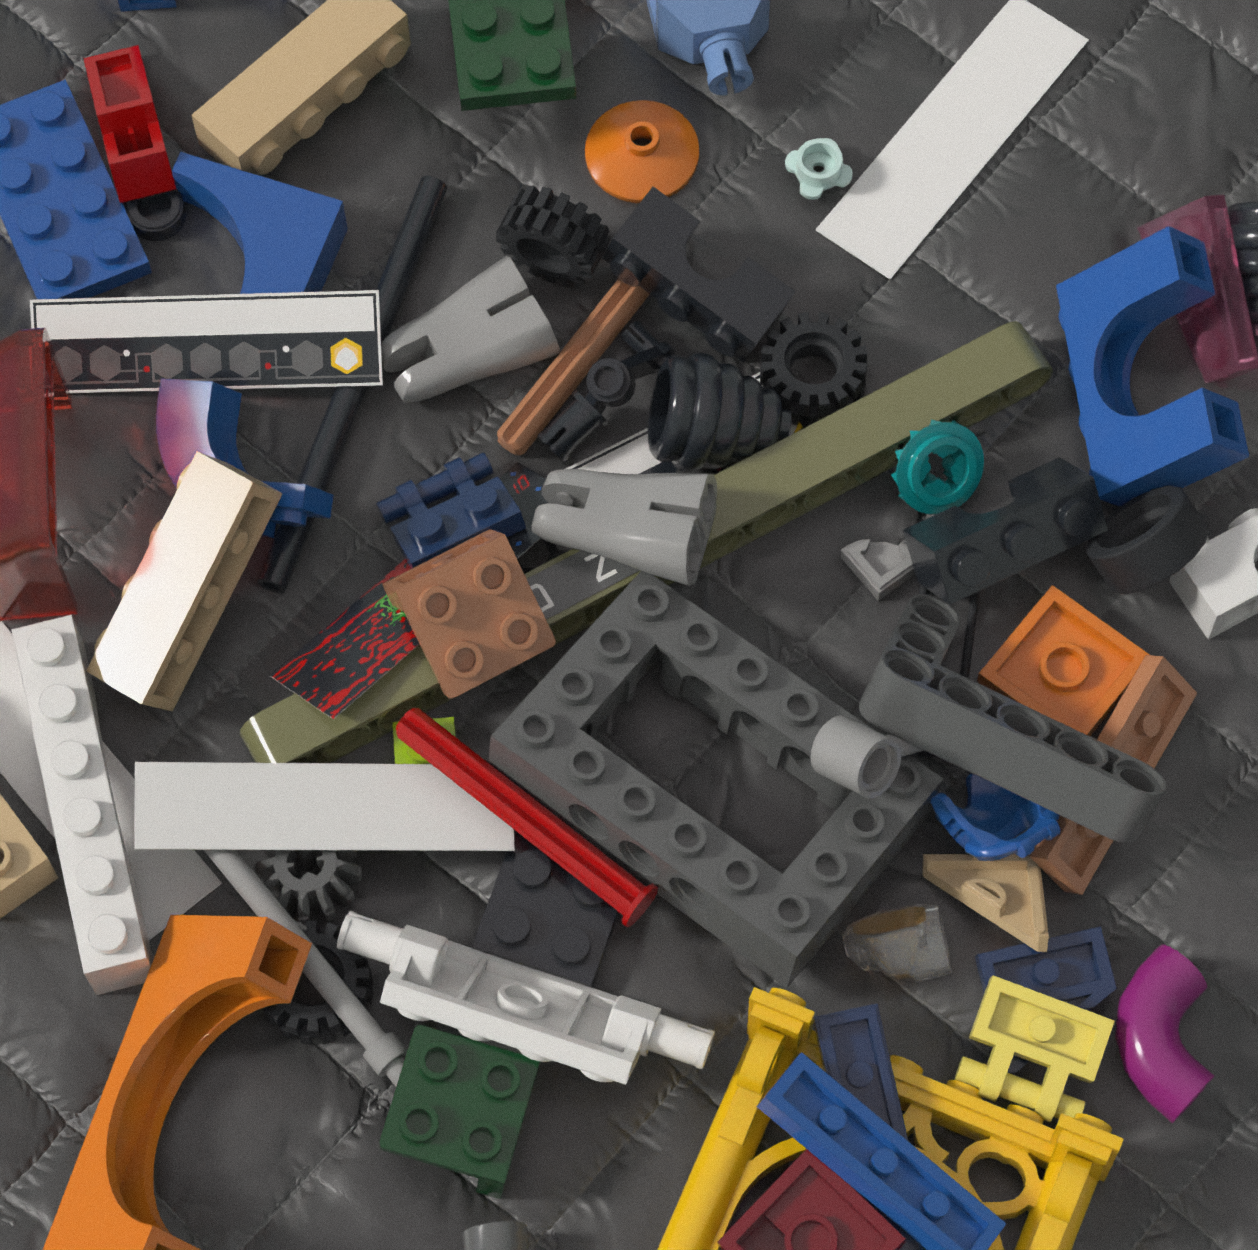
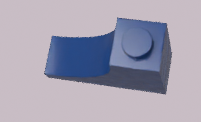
M179 153L172 169L176 189L180 192L183 201L206 211L216 218L235 238L245 256L244 279L240 294L322 291L348 230L343 201L190 154Z

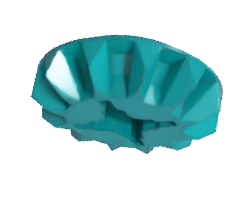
M931 419L929 426L921 431L910 430V441L904 449L895 451L898 464L897 470L891 476L898 486L900 492L898 496L909 506L921 513L938 514L953 506H961L974 493L983 474L984 454L978 438L968 428L954 420L952 422H940ZM930 453L936 454L943 459L941 464L944 469L943 474L947 478L946 481L928 473L931 469L928 462L930 459L928 455Z

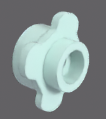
M829 138L809 140L799 150L791 151L785 160L787 171L796 175L800 182V194L807 199H818L823 191L834 186H847L851 182L853 174L851 167L842 163L843 157L837 143ZM815 166H822L824 170L816 172L813 168Z

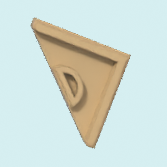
M923 854L922 872L925 879L1035 951L1047 952L1049 934L1041 868L1029 857L1030 854L1025 858L1011 854L994 861H979L970 854Z

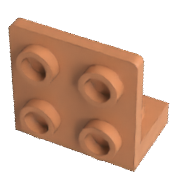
M489 529L382 584L392 606L404 611L444 695L452 699L548 650L556 643V639L508 539L503 533Z

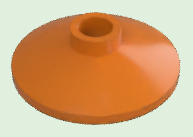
M630 101L609 109L596 120L586 139L585 159L591 177L602 190L617 199L631 203H640L653 186L669 198L689 183L698 166L699 142L691 123L676 109L655 101ZM641 138L651 140L645 146L636 145L632 141Z

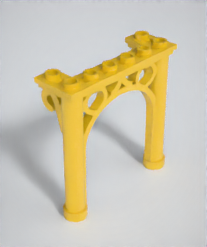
M756 987L753 988L748 1008V1041L657 1250H720L717 1241L728 1231L741 1201L750 1189L772 1170L797 1159L806 1150L803 1145L792 1137L770 1147L754 1158L770 1120L765 1113L757 1108V1105L801 1052L824 1070L816 1033L813 1030L815 1012L805 1008L806 1002L798 995L781 988H771L769 993ZM889 1055L901 1110L905 1111L903 1119L907 1137L913 1133L914 1147L1000 1219L1016 1218L1025 1211H1029L1014 1250H1072L1099 1180L1105 1181L1124 1139L1111 1134L1112 1127L1103 1120L1083 1113H1076L1074 1118L1061 1113L1056 1128L1052 1129L1043 1125L1044 1119L1028 1108L1013 1104L1008 1105L1007 1109L1001 1108L982 1100L983 1098L978 1095L979 1090L967 1083L958 1080H948L945 1085L922 1075L923 1069L913 1061L900 1056ZM931 1122L976 1141L964 1149L957 1160L955 1172L944 1164L948 1160L949 1153L941 1148L932 1136ZM984 1158L997 1159L1002 1164H1009L1017 1169L1022 1176L1023 1191L1013 1200L982 1202L970 1183L968 1176L969 1168L973 1163ZM1036 1166L1046 1170L1042 1180L1038 1177ZM1000 1234L988 1250H1004Z

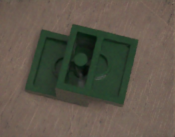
M448 0L461 111L577 99L565 0Z

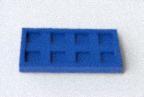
M66 79L1 104L0 217L36 299L91 298L151 274L152 270L148 258L123 204L119 202L115 186Z

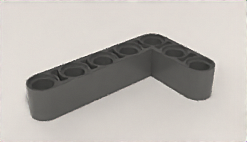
M925 594L911 597L859 702V711L869 723L883 731L1111 840L1129 844L1137 842L1166 790V781L1163 776L1153 767L941 666L942 660L960 624V616L951 605L940 598Z

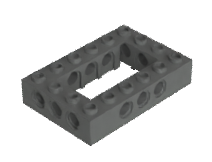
M640 571L491 735L488 759L489 764L646 886L654 883L659 888L657 892L659 896L786 988L791 985L933 810L931 799L939 793L944 779L913 756L907 755L901 757L898 773L889 788L878 797L866 798L815 772L811 765V749L816 735L827 721L835 716L844 715L869 728L871 727L654 575ZM658 660L661 661L659 681L668 694L677 700L681 696L715 719L718 722L717 728L726 735L732 731L768 757L767 764L776 770L781 766L818 792L816 798L833 809H837L783 874L595 740L599 726L621 701L628 704L634 697L637 683Z

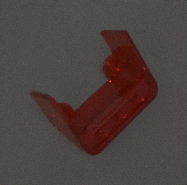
M45 327L20 329L0 340V620L78 614L77 601L57 554L54 410L72 409V397Z

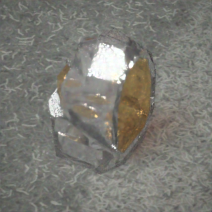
M916 903L883 910L856 920L846 927L843 934L846 956L864 971H883L898 980L913 977L918 983L953 974L948 940L938 905Z

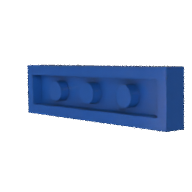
M802 1052L757 1105V1108L926 1250H988L1006 1225L995 1213Z

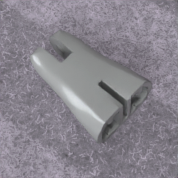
M505 256L471 279L439 305L392 332L381 343L382 367L386 372L393 373L408 368L394 382V388L404 403L430 399L462 385L522 368L560 353L557 339L547 317L533 295L530 296L523 277L512 259L508 256Z
M559 469L548 473L542 487V495L549 503L539 505L535 509L532 522V532L535 535L551 543L599 555L651 575L688 586L695 585L716 514L717 483L714 474H620L584 469Z

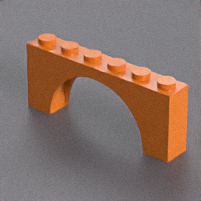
M170 915L43 1250H201L173 1236L165 1227L156 1206L153 1182L154 1161L165 1117L186 1075L202 1053L220 1034L238 1020L256 1010L275 1004L291 1003L312 943L268 917Z

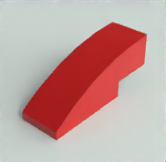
M139 45L83 58L119 202L123 203L175 190L176 186Z

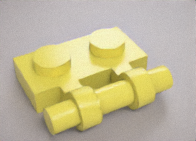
M993 975L989 979L969 1039L993 1047L987 1064L963 1056L954 1080L977 1088L979 1090L978 1095L990 1101L996 1102L997 1098L1001 1097L1028 1107L1049 1123L1053 1117L1059 1119L1061 1113L1074 1118L1076 1113H1083L1085 1101L1063 1093L1067 1078L1071 1076L1087 1083L1094 1082L1115 1021ZM1013 1055L1047 1067L1041 1085L1008 1073Z

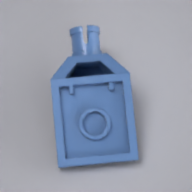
M646 0L658 50L691 64L704 63L708 87L713 94L728 95L725 82L728 72L734 94L747 89L752 84L754 77L746 54L752 51L769 29L770 0Z

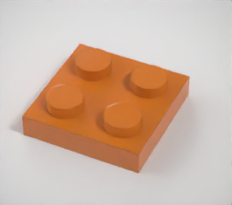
M1052 585L979 672L977 683L1091 736L1121 699L1144 657L1150 654Z

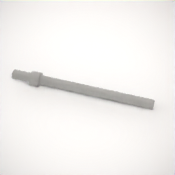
M204 850L258 917H268L312 943L237 850ZM312 943L302 972L365 1048L366 1051L363 1057L379 1077L387 1075L396 1087L407 1048L394 1032L387 1034Z

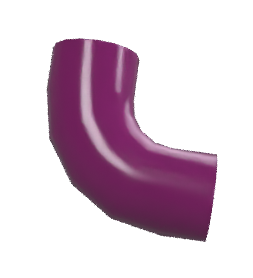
M1160 945L1138 967L1119 999L1115 1038L1127 1076L1147 1102L1173 1124L1196 1100L1215 1076L1188 1052L1182 1044L1179 1035L1182 1017L1207 989V983L1197 967L1184 955L1170 946Z

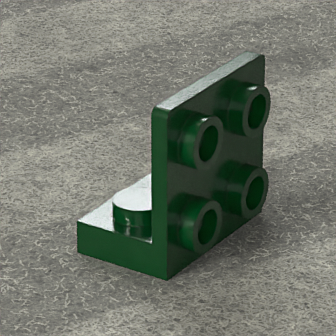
M417 1025L410 1040L381 1134L380 1149L478 1178L476 1192L501 1199L540 1061L532 1060L523 1054L427 1026Z

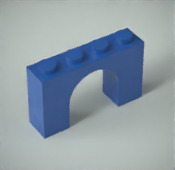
M1168 226L1056 285L1060 304L1059 321L1065 332L1070 357L1069 374L1075 384L1080 409L1079 427L1086 440L1091 467L1089 475L1094 477L1100 500L1122 506L1134 497L1152 489L1165 486L1184 488L1249 457L1237 401L1205 388H1200L1153 412L1140 416L1131 398V368L1134 357L1146 336L1166 319L1215 295L1206 247L1203 241Z

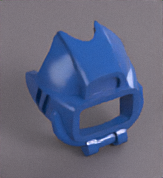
M970 774L966 777L968 804L965 808L961 809L954 805L952 800L944 793H938L931 799L932 807L936 813V820L965 849L966 853L973 855L979 861L1000 860L1013 853L1020 858H1025L1034 852V846L1044 839L1052 840L1061 832L1058 824L1059 814L975 774ZM1028 829V830H1027L1026 832H1024L1023 834L1017 836L1018 834H1020V833L1023 832L1024 830Z

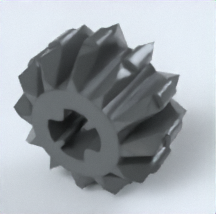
M263 850L268 858L257 861L254 865L256 875L264 880L265 886L287 913L291 915L297 909L300 924L306 926V921L313 920V911L322 910L324 918L333 922L336 918L333 902L337 901L342 904L352 905L355 895L349 885L360 882L363 875L361 867L352 863L358 856L357 850ZM316 864L318 865L320 873L317 876L307 872L299 879L297 871L300 868L311 871Z

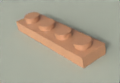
M1146 655L1097 740L1155 768L1196 697L1197 692L1164 656ZM1060 815L1058 819L1061 830L1060 834L1052 840L1044 839L1035 846L1034 852L1029 857L1064 892L1083 895L1113 840Z

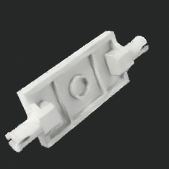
M349 911L338 936V949L390 965L389 971L391 973L385 980L380 1003L397 1008L403 1016L417 1021L433 1020L457 1028L462 1035L472 1040H493L517 1048L524 1056L535 1061H556L580 1069L586 1077L595 1081H616L626 1085L640 1055L646 1057L648 1051L703 1069L713 1042L714 1030H708L661 1014V1008L622 995L616 996L449 941L446 937L410 925H406L403 929L357 914V912Z

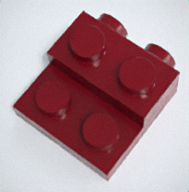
M806 1149L717 1243L721 1250H900L906 1243V1238L847 1182Z

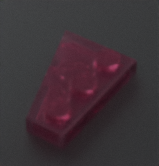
M1204 196L1137 227L1142 240L1170 226L1205 243L1215 295L1176 314L1205 383L1224 382L1258 369V356L1225 196Z

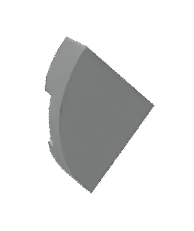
M870 539L851 543L841 549L840 558L877 601L884 598L916 574L907 544L900 543L897 545L889 542H871Z

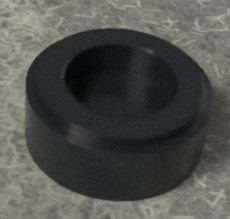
M177 189L126 202V213L136 234L145 240L163 241L169 239L181 230L186 220L183 198Z

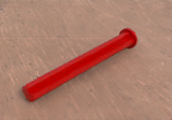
M411 708L400 719L395 729L397 737L621 913L623 915L622 924L630 927L648 909L659 889L654 883L648 886L642 884L421 709Z

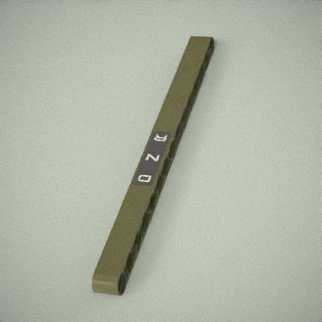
M1017 321L1009 322L715 474L717 508L700 569L897 466L898 458L895 451L904 449L910 441V430L921 431L929 426L931 419L940 422H952L954 420L969 428L1030 396L1044 386L1053 374L1051 365L1023 325ZM571 549L524 575L556 639V645L589 628L641 570L599 555ZM655 576L666 585L674 583V581ZM419 644L335 719L330 718L297 694H293L252 716L240 729V736L255 763H332L393 731L392 722L400 721L411 708H419L424 713H427L452 699L444 695Z

